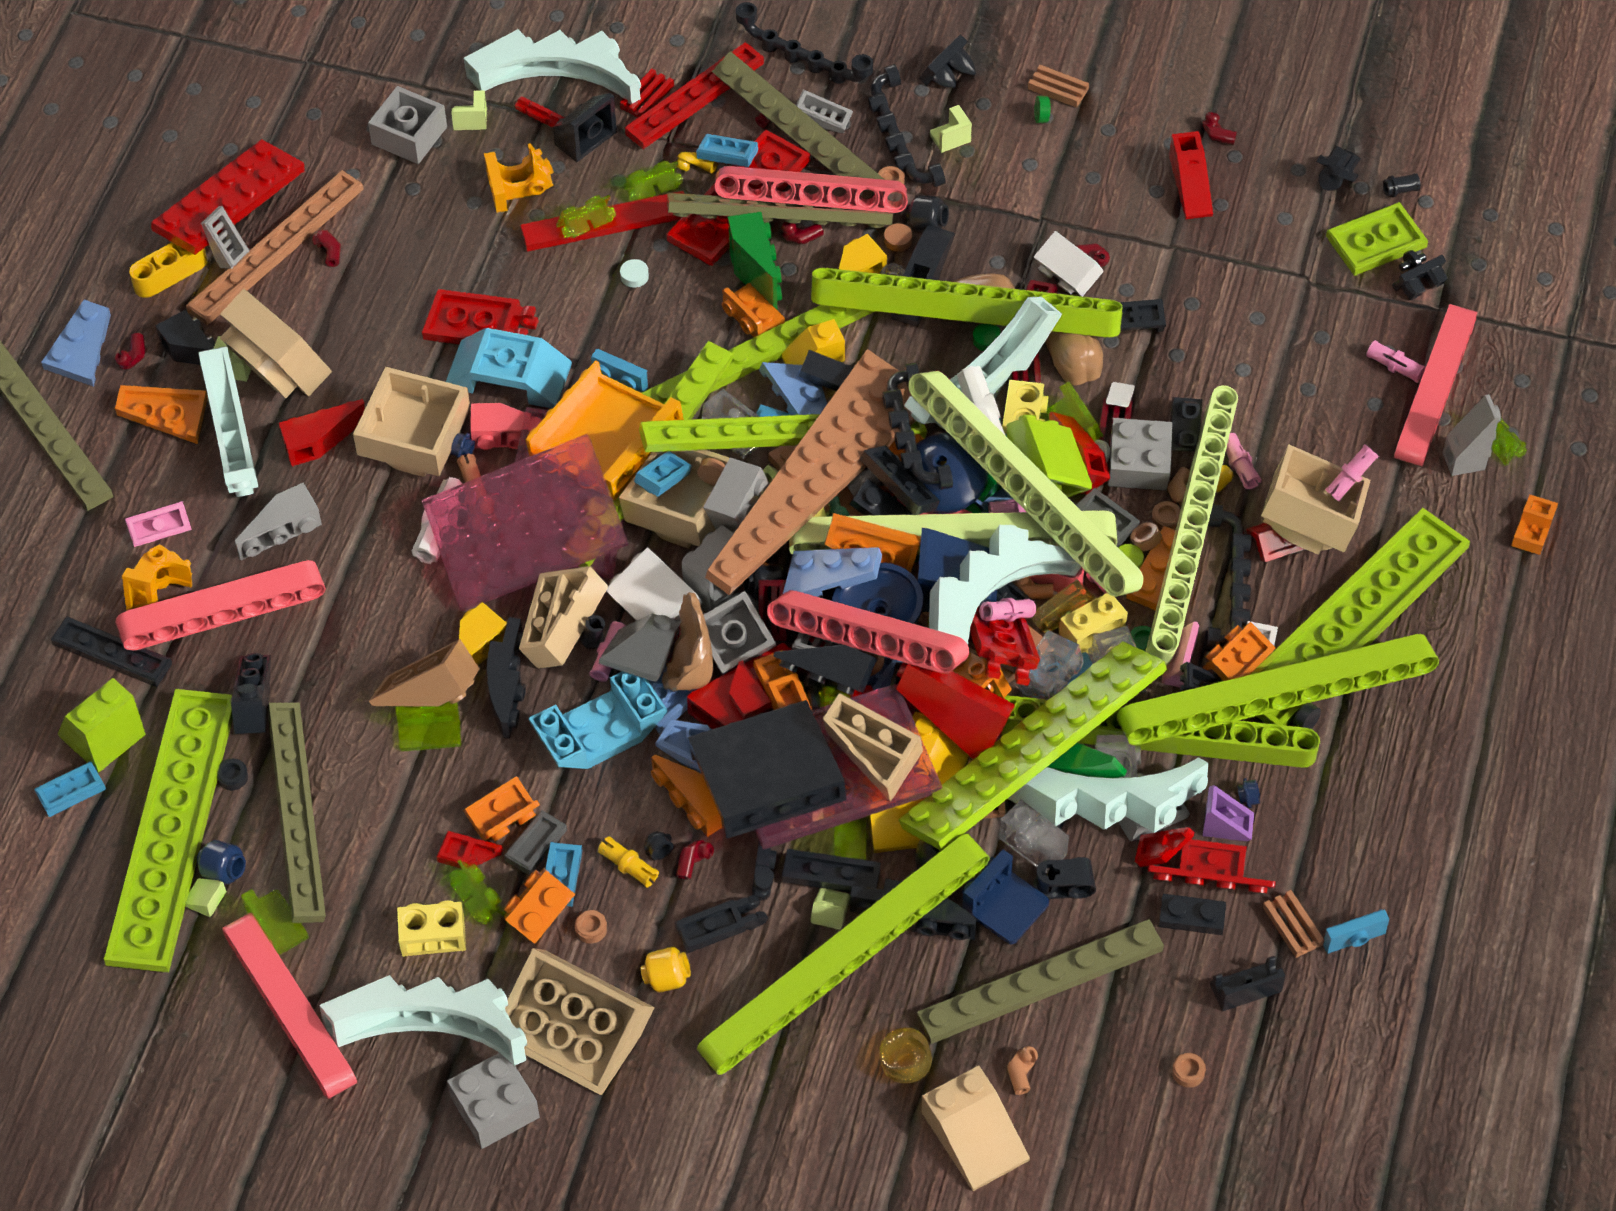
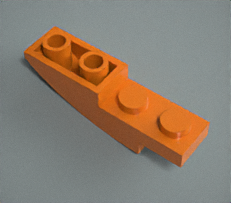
M774 653L754 660L753 667L766 695L771 700L773 710L807 700L810 706L797 673H792L791 670L779 666L781 659L774 657Z

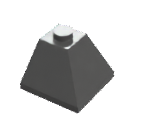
M652 613L619 629L601 655L599 664L657 682L666 668V663H669L672 658L681 622L672 620L666 615Z

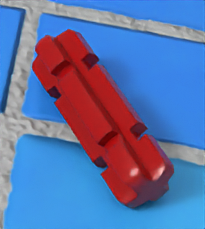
M523 96L519 97L515 104L516 110L552 128L560 119L565 118Z

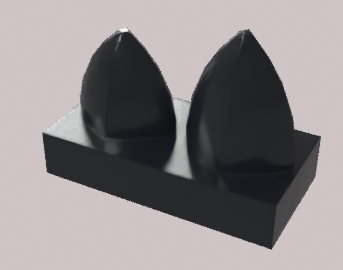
M960 34L925 69L919 79L926 86L933 80L944 87H955V76L948 64L962 73L975 75L976 71L973 61L963 49L968 41Z

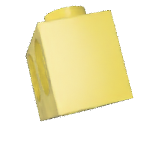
M1009 380L1002 425L1005 434H1007V424L1019 420V416L1034 415L1037 420L1045 421V419H1040L1041 413H1047L1049 396H1043L1044 384Z
M1106 593L1060 618L1058 639L1072 656L1084 652L1088 653L1125 633L1128 612L1115 596Z
M447 900L431 905L414 903L406 907L397 908L399 945L402 956L466 951L462 902ZM444 923H454L450 927H442ZM413 926H422L418 930H410V928Z

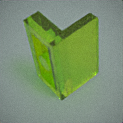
M1068 381L1059 388L1065 398L1047 408L1048 416L1050 412L1074 417L1094 441L1103 437L1104 435L1071 383Z
M448 701L440 706H396L400 751L461 746L458 702L451 704Z
M841 802L835 804L834 856L866 860V804H841Z
M252 889L241 895L247 914L250 912L253 914L278 955L309 938L308 932L301 923H292L290 906L279 890L276 889L258 899Z

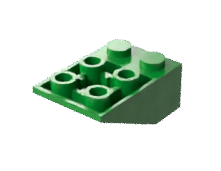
M762 212L728 216L729 253L734 274L745 285L750 283L778 310L777 301L782 300L780 284L777 283H781L782 279L780 267L775 266V262H773L776 261V250L774 244H770L768 240L771 239L769 222L764 223Z

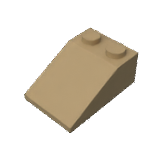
M979 1065L922 1095L921 1113L972 1191L1030 1161V1157L996 1090Z

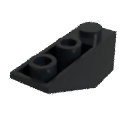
M846 645L774 652L773 655L781 659L779 666L797 672L798 667L809 671L808 678L825 684L826 679L837 682L835 689L852 696L855 690L861 693L864 692L877 661V658Z
M250 653L246 656H240L231 698L235 734L266 733L271 655Z

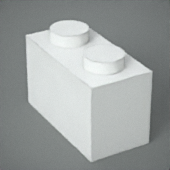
M1054 231L1034 256L1040 264L1038 270L1049 279L1054 275L1060 280L1058 285L1070 295L1076 292L1083 297L1103 273V269L1095 260L1056 231Z

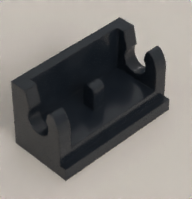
M1162 299L1120 302L1123 307L1120 331L1156 328L1157 332L1164 331L1166 320Z
M1275 956L1268 957L1265 964L1222 977V974L1219 973L1213 976L1210 986L1222 1012L1282 992L1285 973L1282 968L1276 970Z

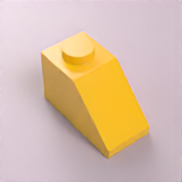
M866 234L858 239H853L844 246L839 269L886 274L887 255Z
M835 319L807 327L782 353L784 364L803 365L809 350L839 362L845 361V339Z
M483 602L476 608L469 609L460 620L459 639H461L477 666L488 658L490 641L503 642L507 623Z

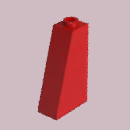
M784 643L745 663L762 689L763 686L753 667L754 660L771 655L774 652L793 650ZM798 667L796 673L800 681L804 677L805 669ZM736 669L691 692L687 696L688 714L703 725H708L710 729H716L732 722L744 720L729 699V691ZM772 706L761 713L770 712L773 709Z
M903 662L896 675L901 678L896 690L973 760L986 749L992 748L995 742L998 741L1015 707V704L953 671L940 673Z

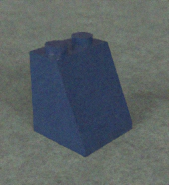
M922 528L918 583L921 586L924 599L922 612H929L930 591L939 577H954L960 581V564L968 552L985 551L989 554V547L929 528ZM997 590L992 592L979 605L987 601L997 602Z

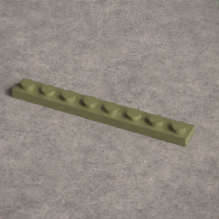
M731 51L712 71L720 80L805 151L810 153L811 156L834 175L885 180ZM864 190L860 193V196L864 199H870L874 196V192Z
M667 193L668 212L679 217L701 214L704 218H717L718 215L734 216L762 212L765 222L773 221V218L784 219L789 223L812 220L813 223L819 225H826L829 222H840L844 226H855L856 223H865L874 228L892 225L893 213L729 199L713 195Z
M0 341V392L87 511L113 498L112 490Z
M269 703L267 712L292 923L324 922L326 914L300 703Z
M1150 919L920 1010L917 1012V1019L929 1043L933 1044L1162 952L1164 944Z

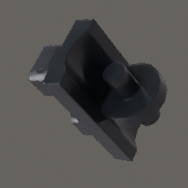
M1335 145L1328 157L1320 155L1316 162L1327 166L1319 174L1318 181L1320 186L1327 191H1335L1342 185L1343 178L1355 182L1359 175L1353 170L1361 158L1350 150L1343 149Z
M1413 250L1405 252L1403 254L1404 262L1399 264V269L1402 272L1408 271L1401 274L1399 280L1392 284L1394 290L1397 292L1402 289L1411 301L1426 291L1420 281L1421 279L1426 278L1432 289L1443 285L1448 280L1442 268L1447 262L1443 254L1422 264V262L1427 260L1424 253L1417 255Z
M1172 397L1170 422H1172L1171 450L1195 452L1201 428L1203 399Z

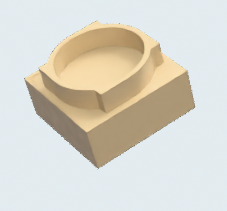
M245 289L220 313L231 325L220 339L234 354L243 359L245 364L285 398L296 387L309 397L332 372L300 335Z
M385 367L353 433L357 455L386 462L397 470L424 477L428 473L440 476L451 452L453 440L457 433H460L471 409L468 388Z
M1288 444L1272 479L1261 514L1264 517L1263 522L1271 525L1287 541L1319 555L1320 551L1331 548L1345 552L1359 525L1371 480L1361 476L1363 479L1360 482L1356 481L1339 502L1325 489L1343 469Z
M708 450L670 451L692 465L690 474L658 497L636 484L634 476L619 497L624 520L652 530L660 538L686 548H690L692 544L700 546L705 536L716 529L703 508L714 485L702 481L697 474V469L704 458H715L726 465L729 457ZM667 451L652 452L639 470Z

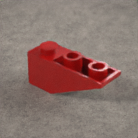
M1195 131L1172 134L1169 158L1185 219L1213 216L1205 152L1200 133Z
M364 400L349 401L343 405L321 409L315 413L293 417L287 421L280 422L279 427L282 441L291 467L320 459L353 432L364 413Z
M1050 412V420L1057 421L1059 425L1071 428L1092 483L1091 490L1081 493L1087 495L1094 488H1098L1110 479L1105 453L1074 417Z

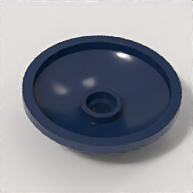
M949 433L931 435L916 443L917 450L921 454L923 469L926 472L936 473V466H940L937 464L941 461H946L944 465L949 464L952 472L953 488L940 490L938 484L928 485L923 483L940 500L937 509L930 511V513L948 514L957 512L970 506L981 496L988 483L989 473Z
M880 563L877 579L844 589L837 586L832 601L877 614L883 612L885 613L883 614L884 616L912 624L918 622L924 605L922 589L917 579L906 569L890 563Z

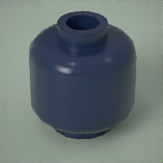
M212 840L200 850L197 856L199 872L205 879L219 880L224 884H231L240 878L245 871L246 860L243 852L234 844Z

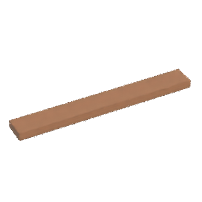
M343 170L340 171L251 248L232 269L228 268L186 305L187 312L208 326L243 289L248 291L363 190L362 183Z

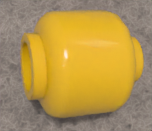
M668 947L648 953L645 965L641 966V975L644 983L650 984L653 990L659 993L681 988L685 985L686 978L691 975L686 954L684 952L680 953L675 947Z

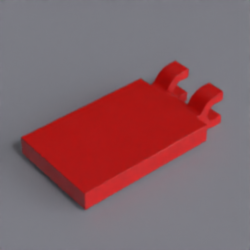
M438 289L422 335L424 340L460 345L462 339L484 328L527 335L528 329L536 330L539 320L538 317H534L536 308L534 306L521 307L519 299Z
M979 605L970 626V633L978 656L987 658V677L999 679L1001 675L1000 664L1016 667L1015 681L1017 684L1028 686L1030 682L1029 671L1030 669L1034 670L1037 668L1040 657L1026 618H1017L1012 622H1006L1003 619L986 622L980 617L979 609L981 605Z

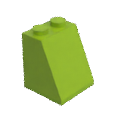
M1034 415L1019 416V420L1007 424V438L1067 497L1092 489L1090 477L1071 428L1061 426L1057 421L1037 420Z
M114 678L64 717L58 732V736L87 763L92 762L98 773L146 735L134 696Z

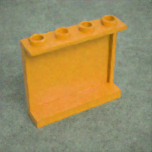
M595 360L588 369L582 372L580 378L571 389L565 391L562 399L555 407L548 410L540 424L529 432L525 439L529 456L533 460L616 500L652 453L645 452L639 433L640 423L647 421L684 420L681 402L672 397L665 404L656 401L601 374L600 364Z

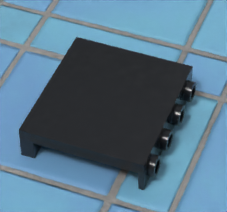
M807 700L688 737L691 758L696 760L720 814L722 829L726 839L847 800L845 780Z

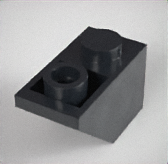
M186 310L155 325L160 344L174 362L201 365L199 352L211 350L215 346L214 339L211 336H205L200 321L196 317L192 319Z

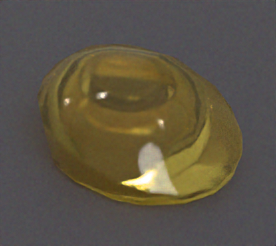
M906 1027L896 1029L889 1033L881 1042L879 1048L881 1066L886 1076L893 1081L913 1083L925 1077L929 1072L932 1063L930 1046L925 1036L918 1030Z

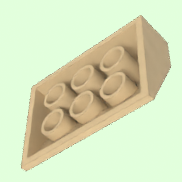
M533 948L507 1000L508 1006L505 1007V1011L511 1023L516 1028H521L526 1036L527 1046L524 1047L525 1055L602 1095L637 1043L655 1007L546 950Z

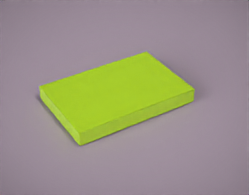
M1400 202L1331 228L1326 232V238L1354 276L1399 259L1409 250L1416 252L1426 248L1428 245L1427 238Z

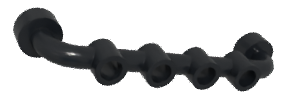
M743 2L736 7L737 22L743 25L751 36L762 41V49L766 52H774L778 48L785 52V59L788 62L795 63L800 59L808 62V70L812 73H820L823 69L831 72V80L837 84L844 83L846 80L861 82L873 73V59L866 54L856 55L852 59L851 69H848L844 61L838 60L833 62L824 58V54L819 50L809 51L802 48L797 40L787 41L778 37V33L775 30L767 29L764 31L754 24L757 21V7L753 3Z
M895 64L884 67V73L872 81L870 87L872 96L868 97V103L872 113L879 111L881 115L876 117L880 132L888 131L889 136L885 137L889 152L897 151L898 156L894 157L896 167L905 171L908 177L916 183H932L934 187L946 184L945 175L940 163L928 166L929 172L926 173L919 172L916 169L912 154L906 147L903 134L899 131L895 116L890 111L886 96L881 90L882 86L887 83L890 88L901 85L900 75Z
M917 363L904 364V370L893 374L887 381V391L882 392L884 408L893 409L892 412H888L891 430L899 428V432H895L897 450L905 449L906 451L901 453L903 470H911L914 477L922 483L928 485L938 484L940 490L953 488V478L949 464L936 466V473L926 472L923 469L920 451L917 450L914 431L911 430L908 412L903 405L902 393L898 389V385L906 382L907 387H909L910 378L918 374L919 369Z
M1213 503L1208 526L1220 527L1221 522H1225L1232 527L1230 544L1232 551L1230 565L1231 610L1229 625H1231V630L1237 625L1242 629L1250 621L1251 616L1250 609H1243V602H1249L1251 585L1244 584L1243 577H1249L1251 571V559H1244V552L1249 553L1252 538L1251 535L1244 534L1243 523L1238 516L1223 510V504ZM1207 627L1204 650L1211 651L1218 644L1224 646L1228 642L1225 638L1227 634L1222 635L1220 628Z

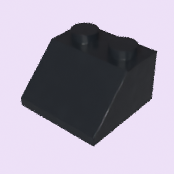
M608 93L594 96L584 104H580L568 116L560 119L553 126L555 146L573 160L579 162L616 134L614 95Z

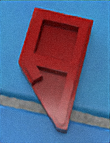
M739 661L729 691V699L743 719H747L771 708V700L744 661Z
M1190 827L1143 834L1140 836L1134 862L1140 867L1167 863L1194 837L1195 832Z
M447 831L437 854V862L469 870L500 856L503 848L499 844Z

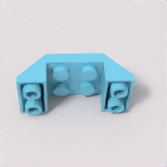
M484 328L461 340L446 382L467 387L468 393L474 392L477 381L527 390L528 404L554 408L560 400L572 362L542 338Z
M622 671L610 677L611 691L563 715L557 705H554L529 717V722L558 767L589 769L642 742L665 716L667 708L649 681Z

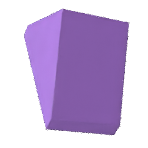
M1215 785L1210 786L1205 808L1203 836L1246 842L1252 840L1254 812Z

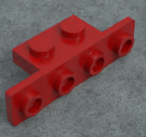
M1191 839L1182 847L1180 869L1148 865L1147 870L1149 873H1154L1153 879L1172 881L1173 876L1185 877V883L1204 885V880L1217 881L1216 887L1234 890L1236 884L1249 885V892L1267 894L1268 888L1274 889L1276 881L1243 877L1247 846Z

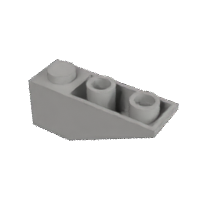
M1490 394L1485 395L1446 436L1443 456L1451 476L1486 469L1488 457H1491L1492 442L1496 439V427L1501 421L1499 407L1493 404Z
M304 483L276 494L238 536L235 544L240 560L256 556L261 551L283 544L295 536L308 533L322 525L319 509Z

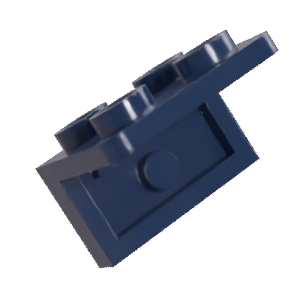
M1002 849L996 857H990L989 862L976 879L971 878L965 884L962 890V908L975 917L977 922L1008 944H1015L1048 908L1049 898L1012 872L1013 856Z

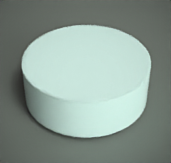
M637 259L626 261L620 268L621 281L626 286L633 288L644 285L649 278L648 266L643 261Z

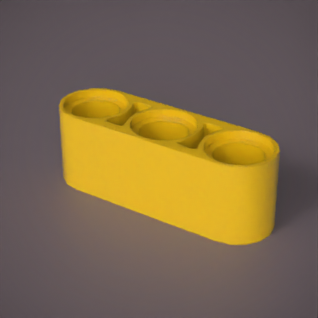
M171 242L135 262L130 267L129 273L136 295L142 298L152 297L201 270L207 264L206 251L204 248L194 255Z

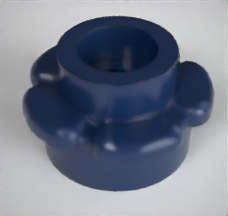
M457 433L451 446V455L459 458L461 455L467 457V454L473 453L475 441L471 440L470 433H466V435Z
M1244 778L1243 785H1238L1241 804L1247 803L1248 808H1252V805L1260 804L1258 783L1256 779L1247 781V778Z

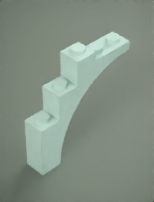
M517 29L464 57L467 78L480 91H486L497 85L522 78L564 76L583 79L601 85L627 99L629 104L641 99V83L639 78L625 68L623 62L618 58L620 49L617 42L613 38L610 39L603 31L576 44L571 37L568 38L561 30L534 43L530 37H525Z
M1028 297L1002 333L982 354L967 366L981 367L988 389L993 394L994 399L1013 371L1028 369L1062 315L1043 297ZM955 375L949 380L961 391L958 377ZM912 396L908 398L904 406L912 412L911 416L916 421L922 424L936 423L943 428Z
M228 346L199 352L217 435L225 483L228 486L229 493L235 492L236 497L253 494V488L258 487Z
M999 524L990 538L989 554L985 551L968 552L960 564V581L954 577H939L930 591L929 628L958 636L968 645L970 626L977 607L992 592L1012 581L1034 575L1059 574L1075 576L1081 566L1062 547L1049 545L1043 541H1029L1028 530L1017 528L1014 525Z
M1197 758L1181 767L1159 774L1113 779L1086 777L1046 767L1008 799L1053 826H1057L1077 813L1104 830L1127 817L1155 833L1175 820L1177 806L1182 805L1185 801L1201 793L1206 788L1208 783V762Z
M389 975L320 1005L323 1025L337 1047L385 1033L438 1031L461 1035L481 1042L501 1053L514 1066L526 1061L524 1049L527 1046L526 1036L521 1028H516L511 1023L505 1011L508 1001L504 991L501 988L497 989L489 979L455 992L451 986L447 987L437 977L406 991L402 984L398 985Z

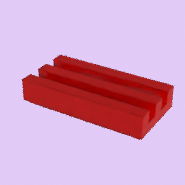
M651 68L640 80L641 99L629 104L628 100L623 98L620 101V109L637 118L657 105L674 87V79L670 77L665 79L664 74L660 73L657 75L656 70ZM661 84L662 86L651 96V93ZM649 98V100L639 110H637V108Z

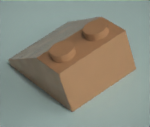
M461 639L386 676L369 702L372 706H440L448 701L454 704L466 696L465 691L474 683L473 679L479 671V667Z

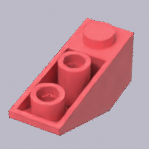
M502 403L471 404V439L475 441L474 448L483 450L498 447L519 449L527 446L525 439L529 432L536 428L543 419Z

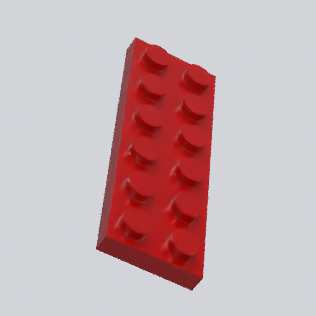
M765 130L754 141L758 143V152L750 166L746 168L801 172L811 161L810 153ZM731 165V166H734V167H744V166H738V165ZM725 177L720 181L725 187H731L735 184V181L729 177ZM752 180L748 183L752 189H759L763 186L759 180ZM781 182L776 188L779 191H783L789 184ZM715 183L704 195L720 196L715 190ZM690 214L687 217H682L667 233V241L708 265L713 266L729 249L728 216L718 215L717 218H704L701 214Z
M261 139L151 222V229L153 232L196 255L209 245L201 223L218 206H223L230 220L235 225L303 173L304 162ZM219 219L212 224L213 228L219 223ZM222 228L217 232L218 235L223 231Z

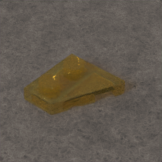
M1077 579L1036 609V613L1031 619L1038 628L1047 633L1059 627L1060 618L1097 599V597Z

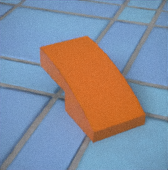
M1529 494L1511 546L1540 555L1558 503Z

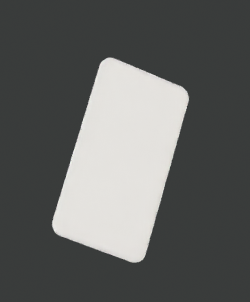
M1113 382L1106 403L1128 407L1135 386Z

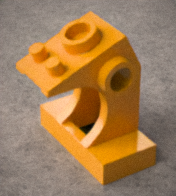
M531 143L528 144L529 155L524 157L522 163L516 166L500 164L497 162L495 152L484 153L486 172L497 213L508 211L506 200L540 195L546 189L553 186L551 179L553 168L547 158L543 159L540 156L542 155L540 148L535 150ZM524 179H526L525 181H522V182L512 183V182H514V181H519V180H524Z
M160 544L144 553L134 569L126 568L122 575L126 611L158 602L157 589H164L169 584H179L191 588L192 573L190 561L188 559L182 560L174 551H169Z

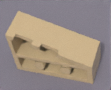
M591 566L539 574L519 646L521 652L537 668L562 666L585 628L586 620L594 613L609 587Z
M839 693L823 718L826 733L891 802L923 752L921 737Z

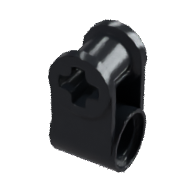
M1077 857L1062 860H1045L1037 867V877L1033 881V887L1047 896L1049 900L1062 898L1082 899L1090 897L1096 892L1092 863L1089 858Z

